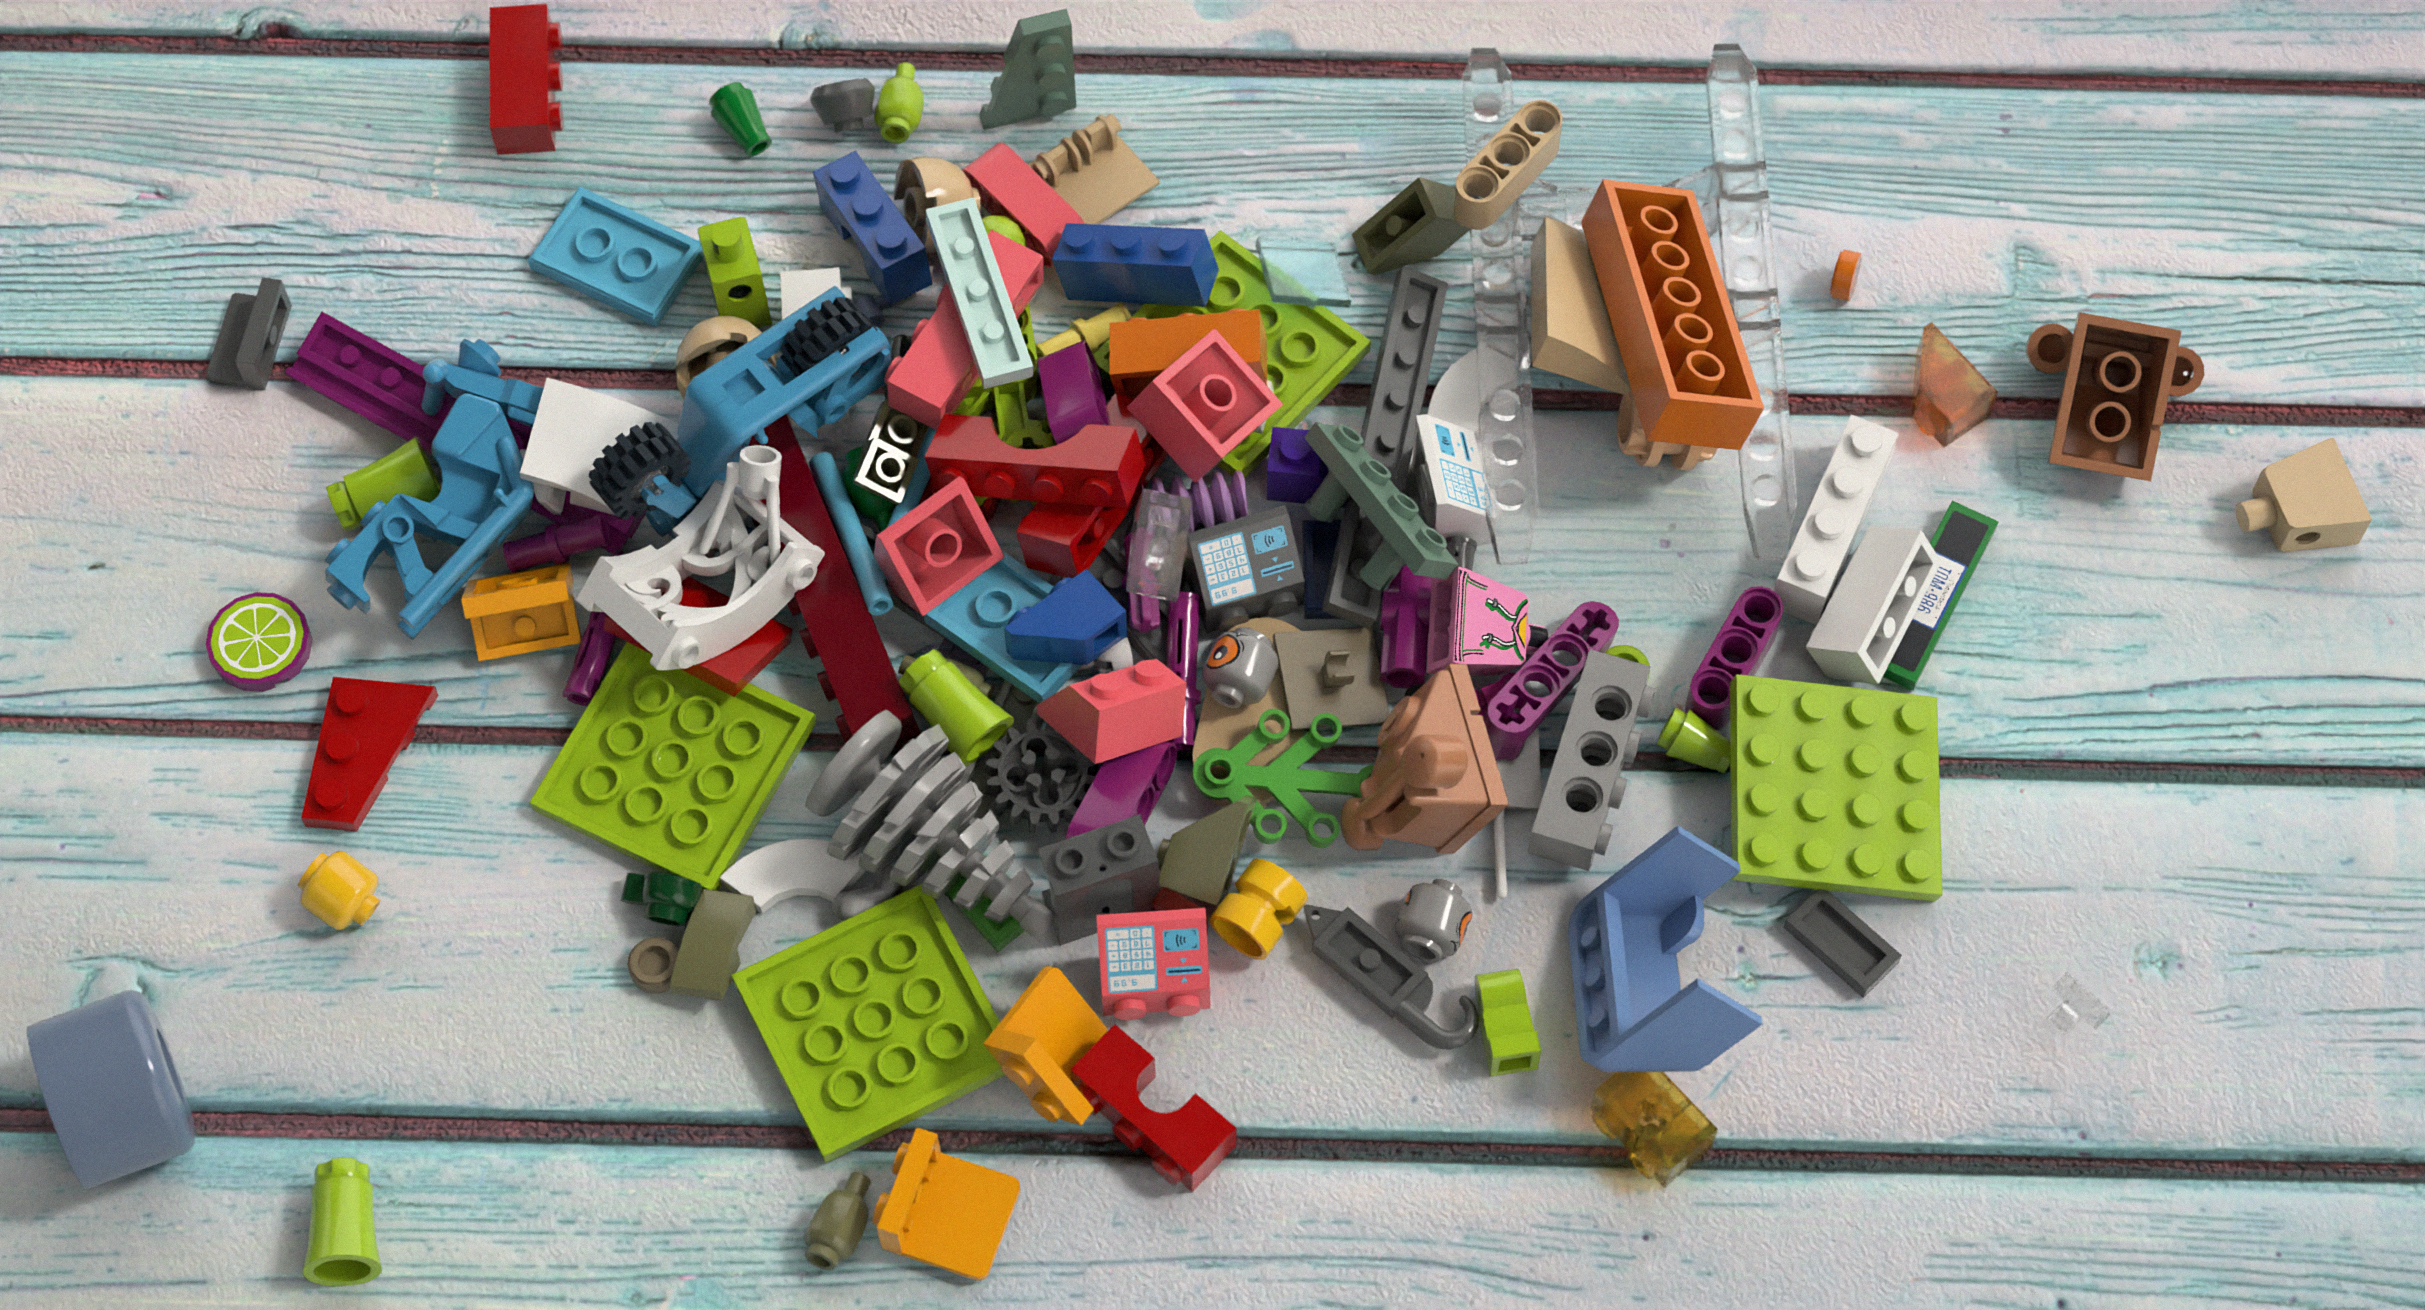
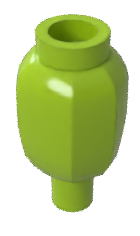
M900 63L897 65L895 77L889 78L884 82L876 103L874 121L881 129V136L892 143H902L908 140L909 135L918 128L922 117L924 95L920 86L914 81L915 67L910 63Z

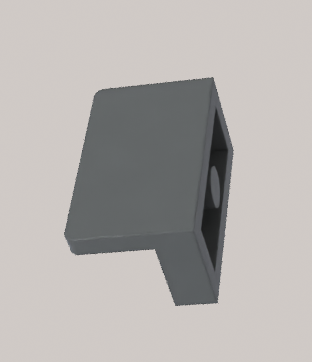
M262 277L256 296L242 293L232 294L206 372L209 381L262 390L266 389L292 307L282 280Z

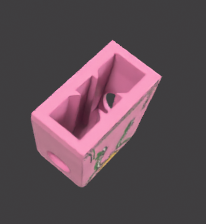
M1457 567L1447 580L1432 578L1426 673L1435 674L1443 670L1448 664H1467L1470 675L1504 674L1522 667L1526 660V654L1533 656L1546 642L1548 631L1544 626L1528 623L1529 600L1525 593L1466 568Z

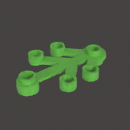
M1278 709L1265 711L1260 716L1256 729L1231 750L1212 748L1203 752L1196 759L1192 769V779L1196 789L1202 795L1212 800L1227 799L1230 803H1233L1246 795L1254 797L1247 788L1266 789L1305 830L1308 842L1316 848H1327L1334 843L1339 834V823L1329 813H1318L1300 792L1352 795V797L1362 798L1359 789L1360 784L1371 776L1374 765L1366 766L1359 773L1299 769L1322 748H1330L1337 743L1342 733V725L1340 720L1330 713L1317 715L1313 719L1308 732L1268 767L1246 765L1268 744H1278L1286 738L1290 729V720L1283 711ZM1268 720L1277 721L1280 723L1282 731L1277 734L1270 733L1266 730L1264 723ZM1320 724L1329 725L1333 729L1334 735L1329 738L1322 737L1318 734L1316 726ZM1216 765L1222 766L1228 771L1229 776L1225 779H1216L1212 776L1210 768ZM1256 801L1250 825L1253 827V833L1257 840L1264 844H1275L1282 839L1287 828V820L1280 811L1264 809ZM1266 819L1273 820L1277 823L1279 831L1269 834L1262 829L1261 822ZM1318 823L1327 825L1331 830V836L1326 838L1319 837L1314 832L1313 826Z

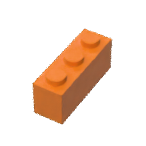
M1236 308L1225 313L1203 315L1182 313L1176 317L1158 319L1135 317L1124 322L1110 323L1109 375L1115 393L1136 398L1157 376L1214 328L1267 386V336L1260 309L1246 310Z

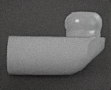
M888 865L886 869L882 870L873 887L851 890L849 892L843 891L837 894L832 905L834 915L844 921L899 895L903 885L890 880L891 871L895 867Z

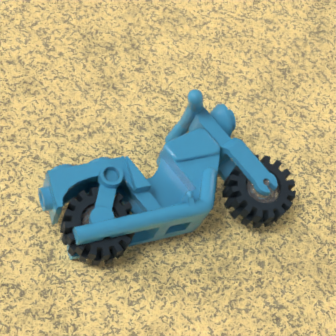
M833 286L694 377L686 389L678 424L679 437L677 441L658 422L655 425L652 422H645L642 429L638 425L631 427L628 436H625L623 433L615 438L617 443L613 447L607 444L602 450L605 456L595 459L592 465L596 469L589 472V478L591 479L589 483L617 517L621 516L622 519H629L633 515L634 518L642 516L646 508V517L658 535L664 537L669 534L675 539L676 536L673 529L694 510L715 480H726L727 463L739 462L740 452L749 446L752 436L761 445L767 444L768 437L764 432V428L788 413L798 426L817 438L818 428L824 424H833L839 421L851 406L886 384L884 382L885 375L892 363L890 343L882 331L870 322L853 301L846 298L837 286ZM781 351L782 355L776 364L779 369L778 371L767 359ZM745 525L749 535L754 529Z

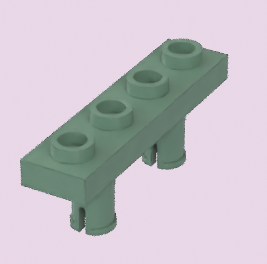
M1315 422L1304 438L1326 464L1329 472L1311 498L1305 502V507L1317 519L1324 522L1326 520L1327 522H1332L1337 512L1351 496L1383 536V542L1365 567H1362L1359 571L1361 578L1370 587L1386 591L1402 567L1407 565L1414 575L1447 580L1459 564L1446 549V540L1440 533L1426 525L1417 514L1419 512L1417 504L1395 487L1390 480V471L1382 463L1373 459L1362 446L1364 440L1360 434L1344 424L1333 426Z

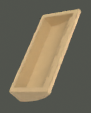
M1545 216L1531 245L1532 366L1627 396L1631 387L1585 234L1567 224Z

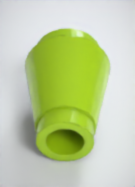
M1676 707L1673 709L1657 739L1656 745L1666 749L1665 755L1712 770L1715 769L1724 774L1731 763L1729 739L1689 709L1685 713Z

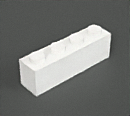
M1851 414L1777 578L1774 592L1782 600L1784 613L1815 625L1818 624L1889 466L1898 438V432Z

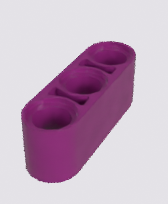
M1085 340L1038 359L1047 417L1057 444L1070 439L1087 424L1111 426L1101 375L1092 351Z
M1758 586L1745 590L1739 596L1692 678L1685 705V713L1689 709L1716 730L1723 728L1729 722L1730 681L1736 674L1755 676L1775 641L1783 613V603L1776 592L1769 588ZM1757 614L1764 617L1767 622H1753L1747 616ZM1727 654L1738 655L1745 662L1735 664L1726 660L1724 656ZM1713 695L1719 698L1722 703L1709 704L1704 702L1700 696Z
M1166 741L1104 761L1068 827L1065 839L1139 814L1145 826L1173 773L1177 758L1176 745Z

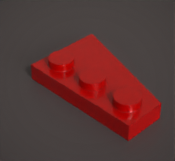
M333 677L301 816L305 827L358 831L388 781L387 773L401 750H406L415 736L414 728L425 710L430 711L439 696L435 686Z

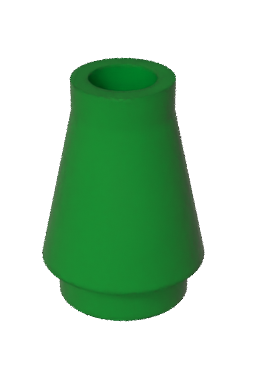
M733 82L723 86L709 99V105L712 108L711 117L743 148L747 156H756L770 147L772 140L766 131L751 89L744 88L740 82Z

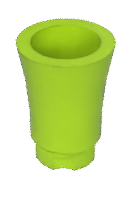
M414 437L377 461L343 476L344 481H339L326 487L331 505L345 532L362 526L360 524L362 518L380 500L387 505L396 494L400 495L402 493L430 503L438 497L442 490L417 437Z
M932 649L927 654L921 655L905 670L904 675L898 681L900 687L910 696L909 701L924 716L931 727L940 725L949 740L947 749L950 754L955 752L965 767L976 762L989 752L994 742L1000 741L1006 735L1007 729L1014 723V717L992 702L966 678L953 662H947L936 649Z
M333 1158L326 1163L318 1164L314 1171L315 1184L311 1188L309 1239L302 1274L307 1280L324 1286L341 1287L372 1281L381 1274L382 1266L376 1242L373 1185L370 1183L368 1164L360 1163L355 1158Z

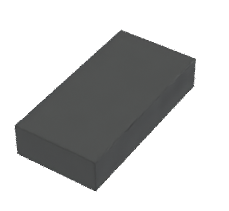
M1817 889L1786 919L1783 927L1863 998L1899 963L1902 956L1828 890Z

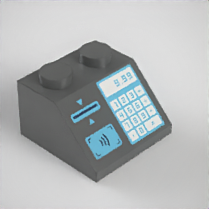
M1286 505L1187 534V582L1191 593L1199 594L1201 597L1199 614L1206 633L1217 630L1228 632L1234 626L1246 623L1250 619L1268 615L1271 617H1281L1291 613L1298 606L1304 605L1305 581Z

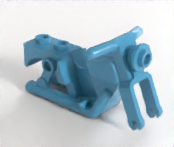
M464 339L460 343L457 366L446 363L442 359H434L423 369L422 375L426 381V387L422 399V409L426 414H438L442 408L445 391L452 397L457 398L433 439L431 447L432 458L438 462L442 471V490L438 497L428 503L401 493L400 495L396 494L387 505L381 500L378 501L362 518L360 524L365 528L352 542L347 538L342 539L325 559V562L329 564L325 570L326 580L331 584L326 589L327 592L347 610H351L355 605L363 613L367 614L370 610V597L363 584L368 569L383 550L388 556L392 557L405 588L404 597L407 602L398 613V617L402 620L397 626L412 640L524 521L532 507L533 482L520 478L523 458L506 418L533 427L543 388L518 379L507 378V380L498 378L502 374L497 365L501 358L490 345L481 339H477L475 343ZM415 532L431 538L434 542L438 539L459 546V548L433 574L431 570L425 568L413 534Z

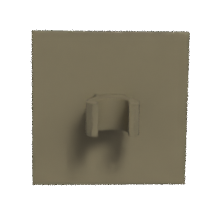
M1372 627L1273 634L1272 638L1275 653L1278 657V669L1285 706L1290 720V732L1308 731L1313 719L1321 713L1335 715L1340 720L1342 728L1381 726L1384 724L1389 715L1384 684L1383 681H1380V664ZM1326 724L1316 726V730L1332 729Z

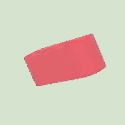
M999 142L962 169L969 179L971 187L977 188L981 205L991 215L1005 216L1018 224L1025 238L1026 247L1043 255V265L1048 268L1054 266L1052 258L1066 223L1085 224L1080 215L1005 143Z

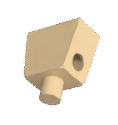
M2334 438L2326 439L2265 467L2261 471L2252 490L2254 499L2240 502L2236 505V518L2241 530L2247 533L2267 527L2276 548L2283 552L2359 544L2372 521Z

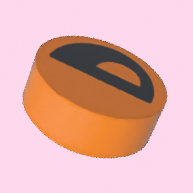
M1845 249L1840 252L1831 282L1830 295H1832V298L1845 301L1851 300L1860 271L1862 253Z

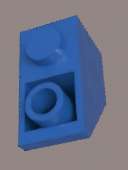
M1085 569L1074 578L1068 577L1059 581L1046 598L1032 608L1027 606L1020 609L1010 618L1008 624L1004 627L1006 652L1014 660L1088 665L1127 637L1126 610Z

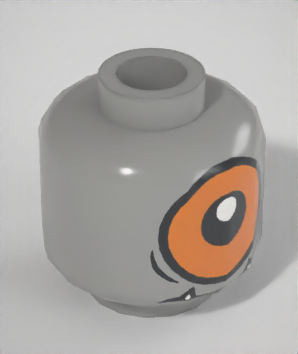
M1240 627L1236 628L1235 631L1222 633L1217 638L1202 670L1203 680L1209 689L1213 691L1211 695L1214 700L1229 708H1239L1241 704H1256L1264 698L1279 664L1277 654L1272 649L1273 645L1268 637L1256 630Z
M1434 879L1432 884H1416L1409 890L1394 925L1397 936L1402 940L1401 947L1407 953L1420 960L1438 962L1441 957L1454 955L1460 948L1473 913L1470 904L1461 896L1462 890L1456 884L1444 879Z

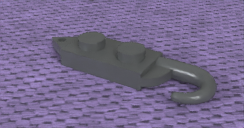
M1304 905L1303 912L1314 941L1312 943V952L1389 1017H1395L1422 1041L1437 1049H1456L1464 1046L1474 1037L1479 1026V1014L1475 1004L1467 996L1459 998V1003L1464 1009L1466 1016L1462 1027L1453 1031L1442 1029L1424 1014L1433 996V982L1424 969L1349 907L1344 911H1338L1313 905ZM1318 915L1320 918L1315 920L1312 916Z

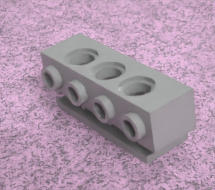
M1589 650L1531 831L1528 848L1529 854L1589 871L1590 867H1592L1595 854L1605 855L1613 825L1605 823L1610 807L1619 810L1628 779L1620 777L1624 761L1632 764L1634 762L1642 733L1634 731L1638 716L1648 717L1656 688L1647 686L1651 666L1596 650Z

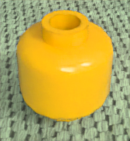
M336 851L329 856L323 852L319 854L297 884L303 890L300 898L302 906L336 930L347 928L353 921L360 926L364 925L381 902L380 899L374 896L379 882L377 875L344 851Z

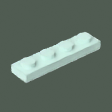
M974 197L925 209L926 222L983 388L987 389L1033 377V364Z

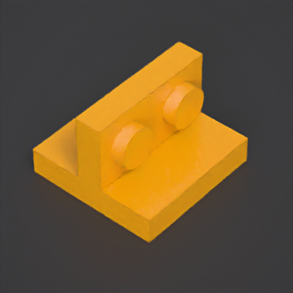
M570 562L468 581L461 601L465 619L470 618L478 661L581 642L582 635L572 591L574 579Z

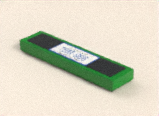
M1955 501L1950 503L1930 542V545L1941 560V564L1883 675L1884 678L1912 691L1914 690L1994 535L1999 521Z

